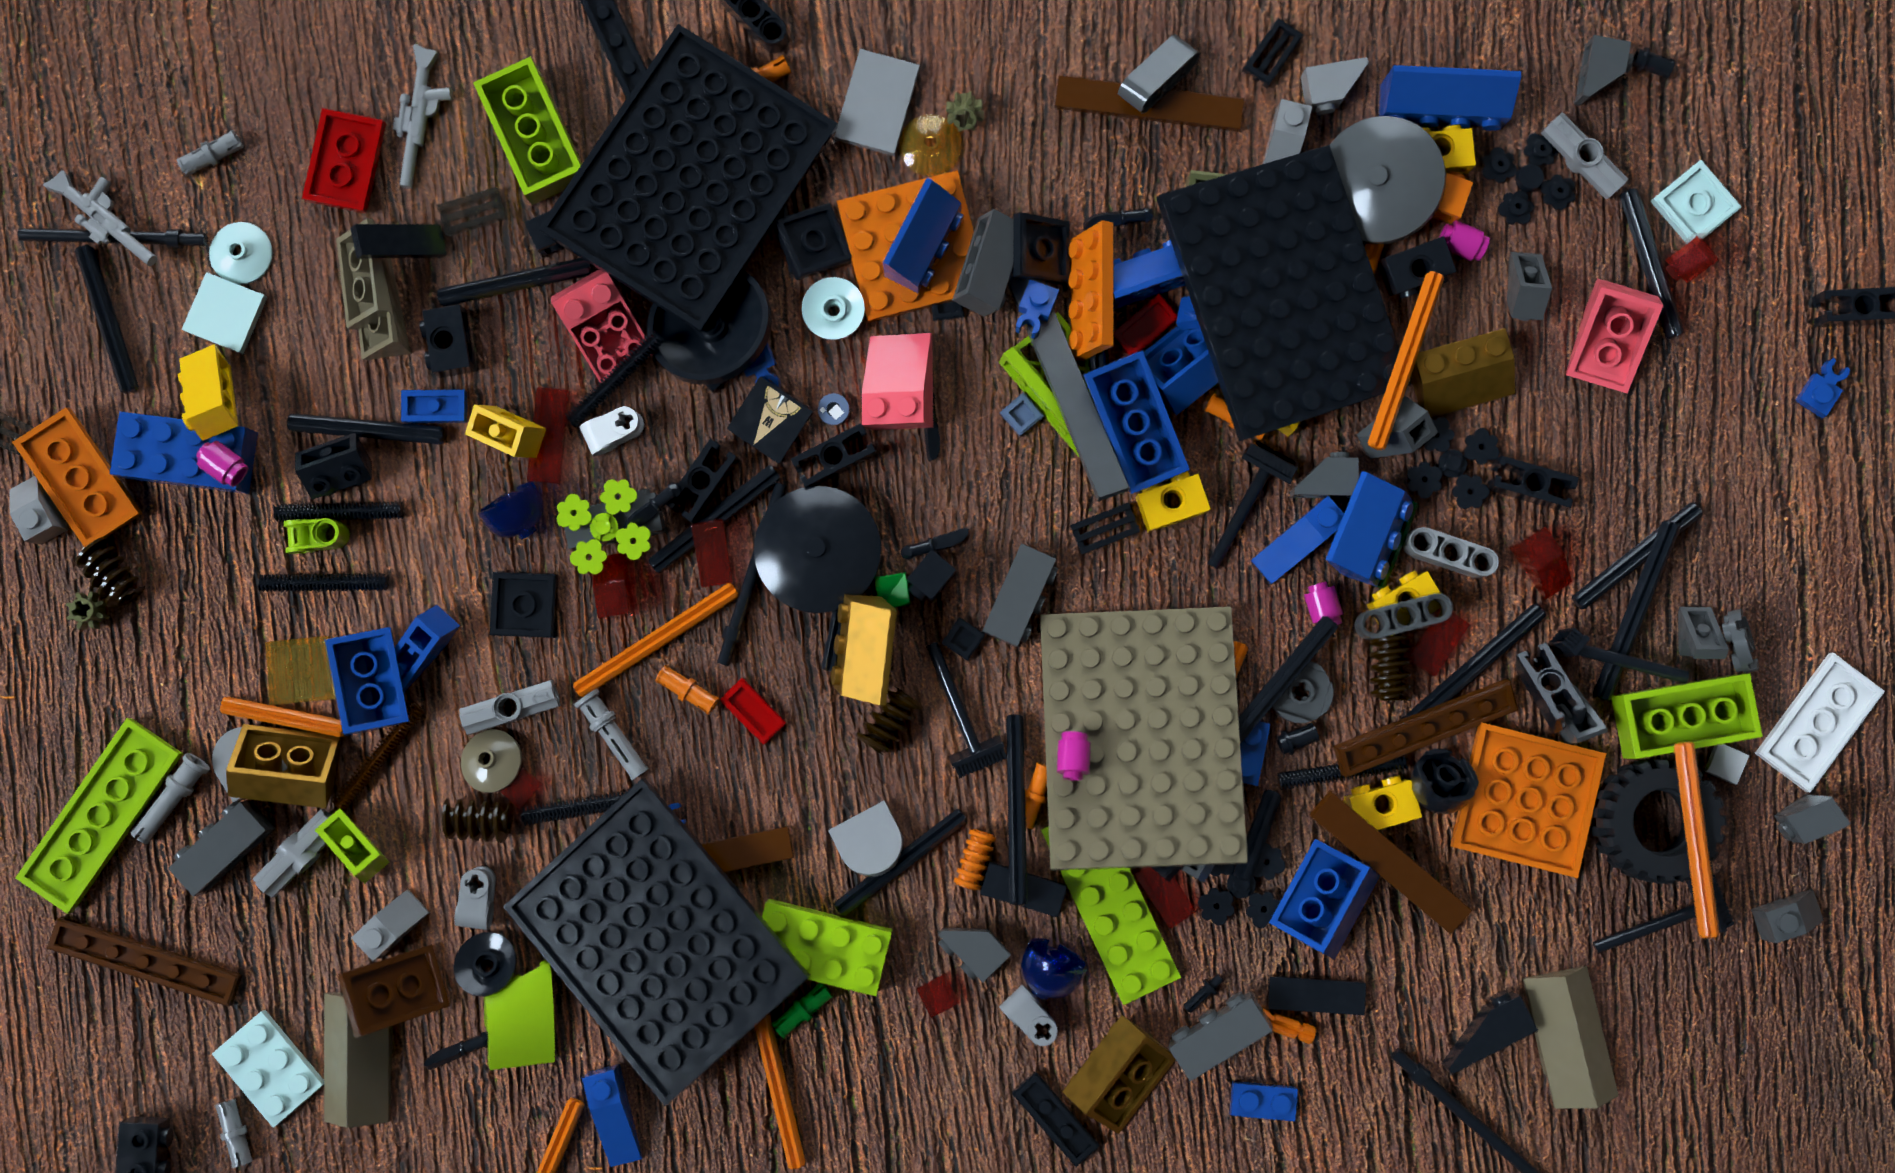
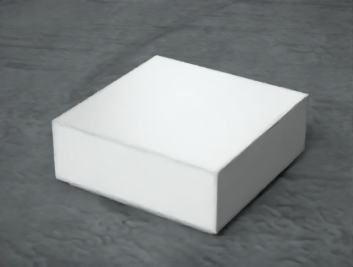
M1725 744L1715 745L1704 772L1737 785L1749 755Z

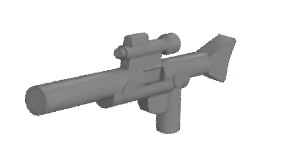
M417 44L413 45L417 71L411 107L408 106L411 99L410 95L401 94L399 118L395 117L393 130L397 131V137L402 138L404 132H407L399 185L407 189H412L418 147H423L427 117H433L437 114L440 101L453 100L451 87L432 89L427 86L429 72L439 54L436 50L425 49Z
M61 170L54 178L43 184L49 191L64 195L90 217L87 221L84 215L79 214L75 217V222L91 232L89 238L98 245L101 243L109 244L110 241L107 237L111 234L146 265L152 266L157 262V256L129 234L130 227L110 212L113 209V202L106 195V192L112 185L110 181L100 177L90 194L85 193L82 195L73 187L69 175Z

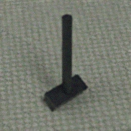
M1253 438L1249 447L1245 448L1242 458L1259 467V470L1207 562V565L1216 570L1220 567L1270 474L1291 484L1294 474L1298 469L1299 462H1295L1294 459L1292 460V458L1284 456L1283 453L1277 452L1274 448H1270V446L1263 444V442Z
M1576 628L1558 630L1552 640L1549 641L1550 643H1548L1549 648L1556 652L1555 655L1559 658L1578 655L1681 683H1686L1689 678V671L1586 645L1590 637L1583 635Z
M938 642L926 646L968 747L949 756L953 769H956L959 779L962 776L965 777L970 773L972 774L974 771H979L981 768L984 769L988 765L991 766L996 762H1000V760L1007 759L1004 751L1005 746L1000 735L981 743L979 742Z
M1712 875L1719 933L1727 931L1726 928L1735 923L1732 921L1731 914H1729L1730 911L1727 910L1728 906L1724 902L1725 899L1722 898L1723 894L1719 891L1720 887L1716 883V877ZM1690 879L1686 883L1694 900L1692 880ZM1695 904L1594 941V949L1599 954L1695 918Z

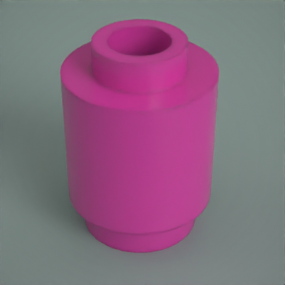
M1457 220L1453 221L1451 225L1447 223L1440 234V237H1445L1450 253L1469 261L1472 259L1479 261L1485 254L1490 238L1485 236L1483 231Z
M219 441L205 443L197 453V466L223 485L228 484L231 487L238 485L248 472V466L244 464V459Z
M1326 581L1309 586L1310 593L1304 594V598L1312 623L1317 624L1323 616L1329 617L1337 625L1343 623L1340 616L1343 615V611L1335 586L1328 587Z
M1063 732L1061 740L1058 741L1057 773L1063 774V779L1083 780V775L1090 773L1091 742L1088 741L1087 733Z

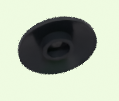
M484 932L472 936L460 947L455 957L454 975L457 983L464 991L478 997L491 996L500 992L509 984L514 976L517 966L515 949L508 939L497 933ZM489 962H493V968L489 972H486V965Z

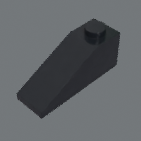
M1504 990L1490 997L1491 1002L1483 1005L1441 1063L1446 1071L1454 1074L1538 1031L1519 994Z

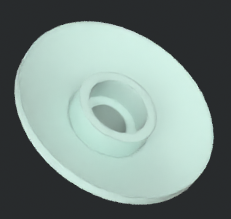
M237 222L225 226L215 235L210 245L209 257L213 269L221 278L235 284H249L260 279L267 272L272 262L273 248L269 237L259 227L246 222ZM241 246V253L234 256V248Z
M828 277L815 282L807 290L802 301V315L807 327L815 335L824 339L839 340L848 337L858 329L864 317L865 305L860 291L854 284L843 278ZM831 306H837L840 312L836 316H831L828 313V309Z

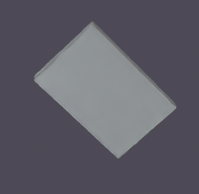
M860 49L838 122V128L835 132V140L895 157L920 65Z

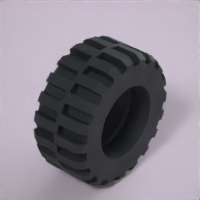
M1639 760L1634 761L1632 765L1621 766L1617 769L1618 774L1609 775L1603 781L1606 787L1604 790H1598L1596 800L1599 803L1598 807L1594 808L1592 817H1596V825L1591 826L1592 836L1599 837L1600 842L1596 844L1598 850L1602 854H1607L1606 861L1612 867L1621 869V873L1632 878L1660 884H1673L1674 881L1684 882L1690 880L1691 872L1676 761ZM1698 771L1710 861H1715L1719 854L1715 850L1716 845L1724 844L1726 835L1720 834L1721 825L1727 826V818L1724 815H1720L1719 808L1724 807L1722 798L1715 797L1712 794L1716 790L1715 786L1711 781L1702 780L1703 774ZM1652 791H1664L1670 794L1677 802L1681 811L1682 825L1674 843L1663 851L1655 852L1644 848L1637 839L1633 827V816L1638 803L1645 795Z

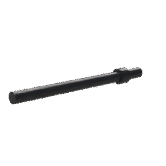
M19 228L17 232L20 241L95 243L89 238L91 232L88 230ZM167 229L166 232L130 231L129 233L141 244L166 245L168 248H183L184 245H208V235L206 233H184L181 229ZM111 234L107 237L110 243H120Z
M775 483L767 510L785 495L786 485ZM754 550L729 626L725 625L721 637L724 638V642L717 663L728 667L736 643L741 641L744 632L741 630L759 575L755 564Z
M1397 1048L1391 1054L1390 1058L1408 1073L1410 1080L1417 1086L1422 1085L1518 1171L1521 1173H1540L1430 1076L1431 1072L1423 1064L1415 1063L1400 1048Z

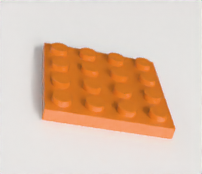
M958 170L928 177L961 202L960 213L964 217L956 232L950 231L946 239L950 244L942 260L936 258L931 268L935 270L929 286L927 288L922 286L919 293L884 276L883 261L926 178L837 201L849 251L853 257L851 259L856 279L864 300L868 323L953 300L974 233Z
M1481 722L1477 727L1469 764L1476 772L1479 782L1478 788L1468 804L1457 813L1450 847L1578 878L1606 753Z

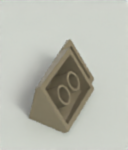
M367 218L359 224L377 223L373 219ZM351 230L347 231L336 239L346 327L347 329H355L359 332L362 360L411 354L391 258L357 259Z
M1587 966L1523 978L1530 1015L1538 1029L1535 1032L1541 1066L1543 1074L1547 1075L1554 1108H1599L1618 1097L1616 1082Z
M324 993V1122L344 1128L387 1123L390 1121L393 1026L355 1038L342 993Z

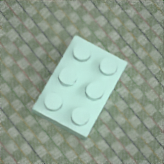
M266 1010L258 1013L212 1053L214 1058L273 1128L324 1085V1079Z

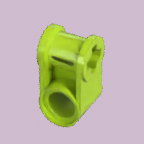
M296 519L283 522L288 533V547L285 548L286 554H306L321 550L339 549L347 544L350 536L348 527L344 523L333 519ZM333 526L335 536L331 541H328L326 539V531L329 527Z

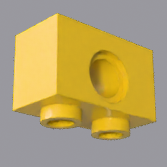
M1451 125L1444 127L1442 131L1432 132L1430 128H1422L1433 138L1437 145L1444 149L1445 156L1442 157L1446 173L1453 171L1460 174H1468L1476 166L1472 128L1462 129L1461 125Z
M474 404L465 435L513 457L537 458L546 428L498 406Z
M1188 471L1171 477L1172 483L1163 486L1157 483L1141 490L1142 493L1138 494L1135 499L1147 533L1205 514L1211 510L1199 474L1190 476ZM1166 493H1174L1179 497L1180 504L1178 508L1171 509L1165 505L1164 495Z
M1414 570L1399 578L1401 585L1391 590L1389 586H1386L1373 593L1372 597L1374 600L1366 605L1369 610L1398 603L1401 593L1407 594L1412 600L1437 594L1440 591L1428 571L1418 574ZM1431 600L1428 604L1430 614L1441 608L1439 603ZM1400 608L1396 614L1397 620L1401 625L1405 626L1409 623L1410 615L1407 610Z
M1400 775L1382 779V786L1372 789L1369 784L1354 787L1351 789V795L1344 796L1345 803L1377 830L1422 817L1417 798L1412 790V781L1408 779L1401 780ZM1380 795H1384L1388 799V808L1382 813H1379L1375 808V800Z

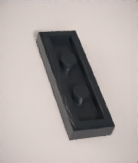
M355 224L350 227L357 259L442 258L447 255L440 224Z
M1268 975V1009L1365 1015V982Z
M1036 1070L1012 1091L1013 1096L1075 1167L1100 1146L1099 1142Z

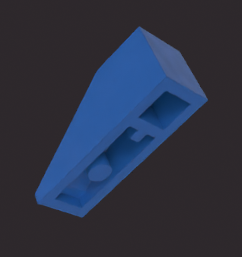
M1329 496L1323 498L1250 561L1268 582L1273 584L1336 532L1344 513Z
M438 605L416 616L395 646L404 693L441 653L460 627Z
M620 1064L589 1071L582 1078L589 1110L610 1167L641 1160V1149Z

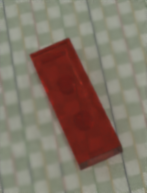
M537 387L533 423L546 428L537 458H529L527 481L560 485L567 425L565 414H568L570 398L569 390Z

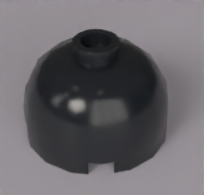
M1446 749L1426 751L1415 764L1410 779L1412 781V790L1418 803L1436 814H1451L1464 808L1475 795V790L1478 788L1479 783L1476 772L1469 762L1464 758H1461L1459 761L1455 757L1450 756L1453 752Z

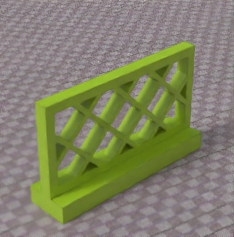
M1057 312L1056 316L1068 342L1071 327ZM1028 335L1016 346H1012L1003 353L998 363L1079 457L1052 390L1044 379V371L1040 362L1029 361L1021 352L1026 346L1032 345ZM1089 358L1084 360V367L1078 366L1080 373L1086 374L1090 372Z

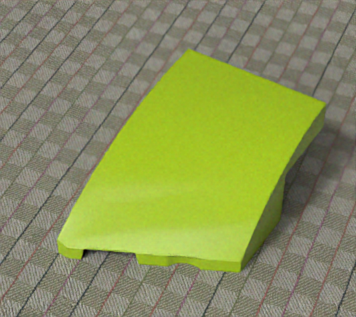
M547 960L540 962L539 967L523 976L518 974L513 977L509 984L500 992L484 997V1024L488 1034L489 1070L555 1062L551 965Z

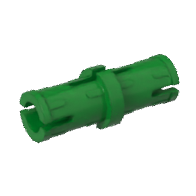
M818 983L801 999L796 998L792 1001L793 1006L776 1020L772 1021L771 1024L774 1028L777 1027L775 1030L785 1039L788 1034L805 1020L809 1022L813 1018L812 1014L830 999L834 998V995L831 992L829 993L830 989L825 984Z

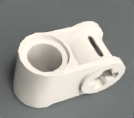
M623 406L605 415L586 421L580 426V430L592 456L595 457L638 437L644 430V420L635 410ZM626 416H628L629 418L632 419V420L629 422V424H630V428H629V429H626L625 427L622 426V425L625 424V419H624V418H625Z

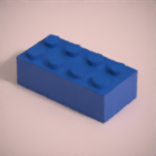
M119 411L110 475L131 480L249 494L258 432L246 427L237 426L202 441L194 430H188L183 419ZM219 441L244 459V464L248 466V472L238 485L234 487L228 484L223 485L197 466V453L205 443Z

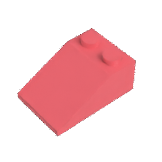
M1597 278L1583 314L1566 375L1628 393L1663 308V303L1659 296Z
M932 333L870 336L862 388L863 426L871 430L933 428Z

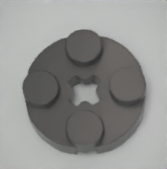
M1743 609L1728 611L1727 615L1723 616L1725 623L1722 624L1726 641H1733L1734 653L1731 654L1735 671H1743L1744 673L1758 671V659H1753L1751 654L1756 648L1746 616H1743Z
M1310 661L1272 706V709L1280 717L1293 723H1307L1322 716L1329 709L1334 694L1332 682H1330L1326 671L1317 663ZM1300 682L1305 684L1304 689L1309 691L1308 697H1301L1299 701L1295 699L1296 694L1292 692L1293 686L1298 687Z

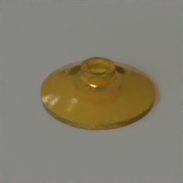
M935 114L922 115L913 119L904 128L900 137V153L903 161L912 171L924 176H936L946 173L957 163L962 148L961 137L955 125L948 124V119ZM929 137L936 140V144L932 147L925 144V140Z

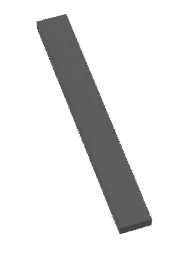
M1012 276L1007 285L1018 309L1029 279ZM1053 309L1048 322L1039 319L1040 331L1035 339L1031 338L1033 327L1028 324L1024 326L1099 502L1127 492L1129 486Z

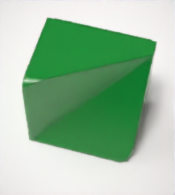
M906 572L874 578L877 596L884 598L893 608L911 605Z

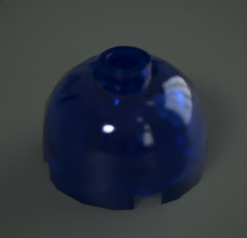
M533 480L517 486L518 492L515 490L509 494L501 495L483 507L481 512H478L479 517L490 532L502 538H511L518 535L520 540L537 531L534 525L542 518L544 504L542 496Z
M1031 939L1021 961V974L1026 984L1031 988V992L1041 999H1048L1049 997L1063 998L1073 993L1079 987L1087 972V969H1084L1085 961L1077 953L1062 944H1059L1056 949L1048 946L1050 941L1048 939Z

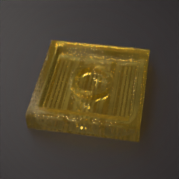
M332 636L265 642L270 705L336 699L325 639H330Z

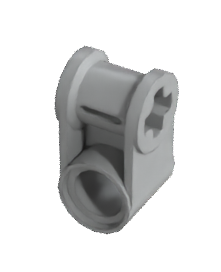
M478 866L467 871L462 876L455 911V926L483 930L490 929L494 915L493 902L496 875L489 867ZM477 876L479 881L484 882V886L478 888V883L473 882V878Z
M1023 984L999 1006L1004 1014L1036 1045L1047 1046L1056 1039L1058 1032L1056 1022ZM1036 1024H1050L1048 1027L1049 1036L1046 1037L1044 1034L1035 1035L1037 1033Z

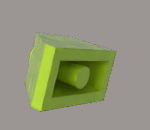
M340 808L315 829L317 834L349 871L364 884L390 863L375 844Z

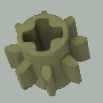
M972 91L962 94L956 92L954 102L946 103V112L949 113L947 123H954L959 132L968 129L974 131L976 121H984V111L981 110L983 108V100H976L972 95Z
M91 591L88 596L77 592V599L72 603H66L70 613L66 619L78 621L77 629L86 630L88 625L92 629H100L99 622L110 617L106 614L107 605L105 601L98 600L99 595L97 592Z

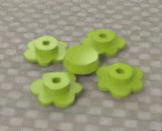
M613 479L606 481L604 484L605 492L600 495V500L606 504L605 509L608 513H600L593 519L588 511L590 503L587 500H581L576 494L568 495L565 502H560L557 505V510L560 512L557 515L559 526L569 527L572 531H578L581 525L586 526L590 524V532L595 538L587 543L584 541L578 542L576 545L577 550L570 555V562L578 566L580 574L585 575L590 572L596 575L602 572L604 567L602 562L606 561L608 556L602 550L600 541H609L615 537L619 543L617 546L618 552L626 554L631 560L640 559L642 553L648 552L651 548L648 542L651 532L647 527H638L635 523H629L627 529H619L618 522L613 516L620 511L624 513L631 510V503L637 500L636 490L629 488L630 484L625 479L619 482ZM633 539H636L635 544L632 543ZM589 555H592L591 560H588Z

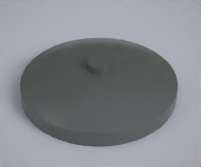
M1371 117L1349 126L1332 141L1330 148L1364 243L1389 244L1401 241L1422 229L1435 215L1445 193L1446 168L1436 142L1420 126L1399 117Z

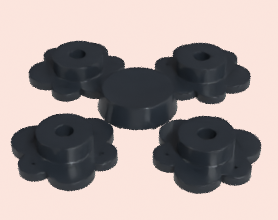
M1532 133L1527 137V146L1524 147L1523 154L1529 157L1530 164L1524 165L1518 170L1515 164L1512 163L1514 161L1513 154H1505V151L1500 147L1493 148L1489 155H1485L1482 158V164L1485 166L1482 170L1484 178L1488 180L1495 179L1497 183H1503L1506 178H1511L1515 175L1516 184L1521 189L1514 194L1506 193L1503 196V202L1498 205L1497 211L1499 215L1506 217V222L1509 225H1513L1516 222L1524 225L1530 221V212L1533 211L1534 204L1528 201V194L1526 192H1534L1540 188L1544 194L1543 202L1546 205L1552 204L1553 208L1558 211L1564 210L1568 203L1575 200V194L1572 192L1575 188V183L1572 179H1563L1561 175L1556 174L1551 180L1543 182L1544 174L1540 166L1543 163L1551 165L1554 162L1553 156L1559 153L1543 135L1540 136L1537 133Z
M1443 417L1436 420L1432 419L1438 432V437L1435 438L1433 436L1424 444V448L1427 451L1436 449L1438 452L1444 453L1439 458V467H1430L1428 462H1422L1419 464V467L1413 466L1408 469L1409 490L1417 491L1419 497L1426 499L1432 495L1433 491L1436 492L1441 489V482L1439 480L1442 478V474L1452 478L1458 477L1456 480L1457 486L1452 489V495L1457 497L1458 507L1461 509H1468L1471 506L1473 508L1481 507L1482 500L1489 495V488L1482 484L1480 476L1475 475L1471 478L1469 475L1463 474L1467 467L1466 458L1468 460H1476L1479 465L1486 464L1488 460H1495L1499 456V449L1496 446L1498 438L1495 435H1489L1486 429L1479 428L1473 435L1465 438L1467 447L1464 449L1463 455L1458 450H1448L1450 447L1449 441L1455 435L1453 430L1449 429V421Z
M1265 843L1252 880L1249 882L1234 876V864L1215 865L1210 872L1211 875L1219 876L1221 873L1230 875L1227 880L1229 892H1219L1218 889L1211 888L1208 895L1200 896L1198 906L1203 910L1201 913L1204 920H1211L1215 925H1223L1227 920V916L1234 914V907L1231 905L1233 896L1237 898L1249 896L1248 902L1250 906L1246 909V915L1252 918V922L1257 928L1266 927L1280 901L1274 899L1271 892H1264L1263 895L1253 893L1256 887L1254 876H1264L1265 879L1272 880L1275 877V873H1282L1285 869V862L1281 859L1282 851L1279 848L1272 849L1268 843ZM1268 859L1269 862L1265 865L1264 860ZM1218 903L1219 907L1215 909L1214 904ZM1263 906L1266 907V910L1264 912L1261 911V908Z

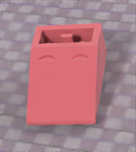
M600 269L551 296L553 307L599 382H601V379L605 380L603 377H607L606 374L611 375L609 371L611 372V369H615L614 366L619 367L617 363L619 364V361L624 362L622 358H626L625 355L630 356L628 352L632 354L630 350L635 351L633 347L638 348L636 344L638 345L639 342L643 343L641 339H645L644 336L646 335L613 278Z

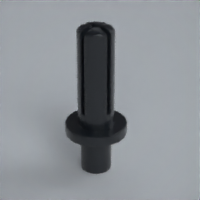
M1219 974L1210 981L1204 979L1203 983L1205 985L1184 1004V1008L1189 1013H1192L1212 993L1217 995L1218 991L1216 988L1224 982V979Z

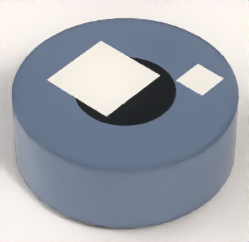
M828 394L818 404V414L822 421L828 425H840L849 416V404L839 394Z

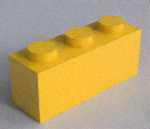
M211 345L180 358L181 372L178 373V378L183 392L180 393V398L185 407V413L182 414V418L188 430H194L200 439L204 441L237 427L238 419L231 366L216 345Z

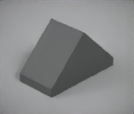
M1574 686L1586 706L1584 721L1575 725L1573 715L1565 704L1561 703L1556 707L1558 712H1563L1565 716L1564 724L1566 728L1559 732L1563 743H1580L1607 732V727L1577 686Z

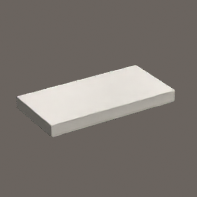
M1828 653L1755 754L1802 790L1811 792L1885 691L1838 655Z

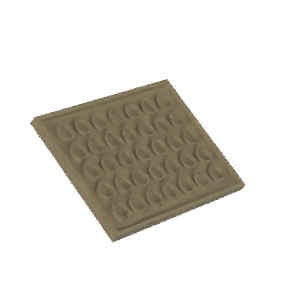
M1208 607L1040 615L1050 870L1247 864L1232 608ZM1072 731L1088 734V741L1091 742L1090 773L1083 775V780L1063 779V774L1057 773L1058 741L1061 740L1063 732Z

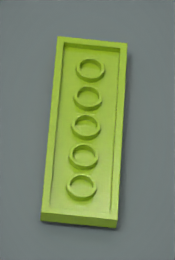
M126 718L15 878L66 914L73 913L183 753L134 719Z
M1046 826L1040 830L1049 847V826ZM1130 868L1060 870L1123 1005L1181 978Z

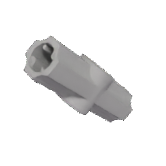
M1563 112L1541 132L1565 158L1569 170L1581 174L1606 200L1628 180L1604 155L1601 143L1596 139L1588 138ZM1580 150L1588 154L1589 162L1582 160L1579 154Z
M549 680L460 708L459 717L466 734L471 735L560 707V697L553 680ZM510 698L517 705L516 712L512 716L506 715L503 709L504 703Z
M320 809L299 832L293 833L281 843L276 850L277 854L253 878L256 886L263 893L271 898L276 897L297 874H302L314 864L320 856L319 852L327 845L315 829L332 815L325 809Z

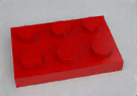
M322 108L302 199L309 203L367 214L386 128L385 121Z

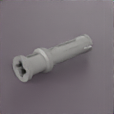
M595 689L578 700L574 706L576 709H581L591 723L589 728L594 732L598 731L631 777L630 779L634 780L649 768L644 764L631 743L615 723L616 714L614 711L608 710L598 696L600 691Z
M186 753L182 757L183 763L174 775L170 774L166 778V788L131 831V835L134 838L140 835L137 840L148 844L180 800L193 793L195 783L202 774H207L210 770L208 764L191 753Z

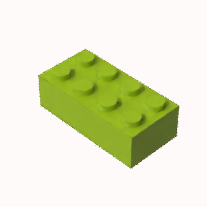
M531 56L473 82L522 192L528 201L534 205L564 191L582 163L543 77Z
M1750 673L1733 674L1613 695L1611 698L1623 759H1639L1674 753V745L1681 742H1692L1695 749L1763 737Z
M768 899L765 902L762 918L811 975L807 980L872 996L877 995L892 934L891 928L773 899Z

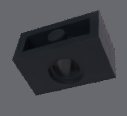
M1444 236L1383 258L1378 262L1389 297L1399 293L1401 299L1419 293L1417 286L1423 284L1425 275L1430 271L1442 274L1444 276L1443 283L1449 282L1447 275L1457 272ZM1414 261L1419 262L1423 266L1421 278L1416 277L1412 272Z
M459 304L422 311L424 320L420 321V331L423 339H427L428 351L424 354L427 369L432 370V373L439 378L477 372L467 310ZM452 335V345L446 349H441L440 343L442 338Z
M931 549L907 578V582L910 585L908 590L920 602L924 603L927 599L933 603L954 578L956 569Z

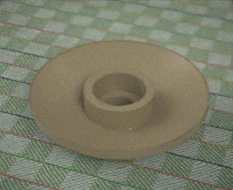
M496 729L485 730L476 734L465 746L461 757V770L466 782L474 789L485 793L499 792L510 786L517 778L522 766V752L518 742L510 734ZM489 754L491 757L490 762L484 765V757Z

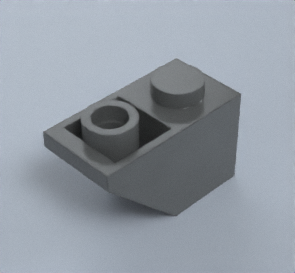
M1404 396L1387 447L1384 450H1376L1368 446V440L1375 420L1356 436L1366 455L1371 459L1413 453L1438 432L1428 411Z
M942 928L938 932V936L941 938L938 944L950 957L956 954L964 962L960 967L972 980L978 977L984 982L1011 956L1010 951L989 929Z

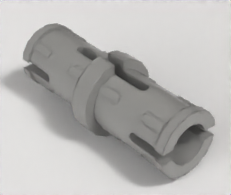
M231 130L216 140L201 143V147L176 160L182 172L188 177L211 164L213 166L219 164L220 159L244 147L235 131Z
M236 1098L216 1104L215 1109L217 1110L223 1131L220 1136L222 1141H226L232 1168L252 1162L253 1157H251L245 1136L248 1130L246 1125H242Z

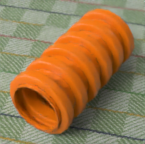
M973 828V830H969V834H971L970 839H966L965 842L968 844L967 849H963L965 856L960 858L959 861L962 863L961 868L956 870L959 873L958 878L954 877L953 881L956 885L977 891L981 890L982 886L979 883L980 880L985 878L982 873L983 870L987 871L988 867L985 864L986 861L991 859L988 854L989 851L993 852L994 847L991 845L992 842H996L997 838L990 833Z

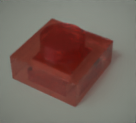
M945 973L916 988L931 1018L960 1003Z

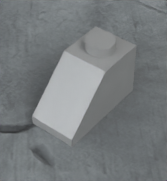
M1364 57L1305 67L1300 79L1305 105L1312 106L1311 113L1316 112L1317 115L1333 113L1368 65V58Z
M1281 99L1275 110L1263 164L1300 153L1312 106Z
M36 476L9 489L10 515L25 542L42 545L69 530L60 511Z
M408 889L375 914L351 939L372 961L378 960L391 951L430 912Z

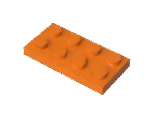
M1104 220L1072 238L1069 246V256L1071 257V273L1069 276V286L1071 288V303L1069 306L1071 334L1068 344L1075 361H1084L1113 347V222Z
M66 407L12 442L84 547L100 537L111 535L143 514L117 476L110 475L111 466L71 408Z

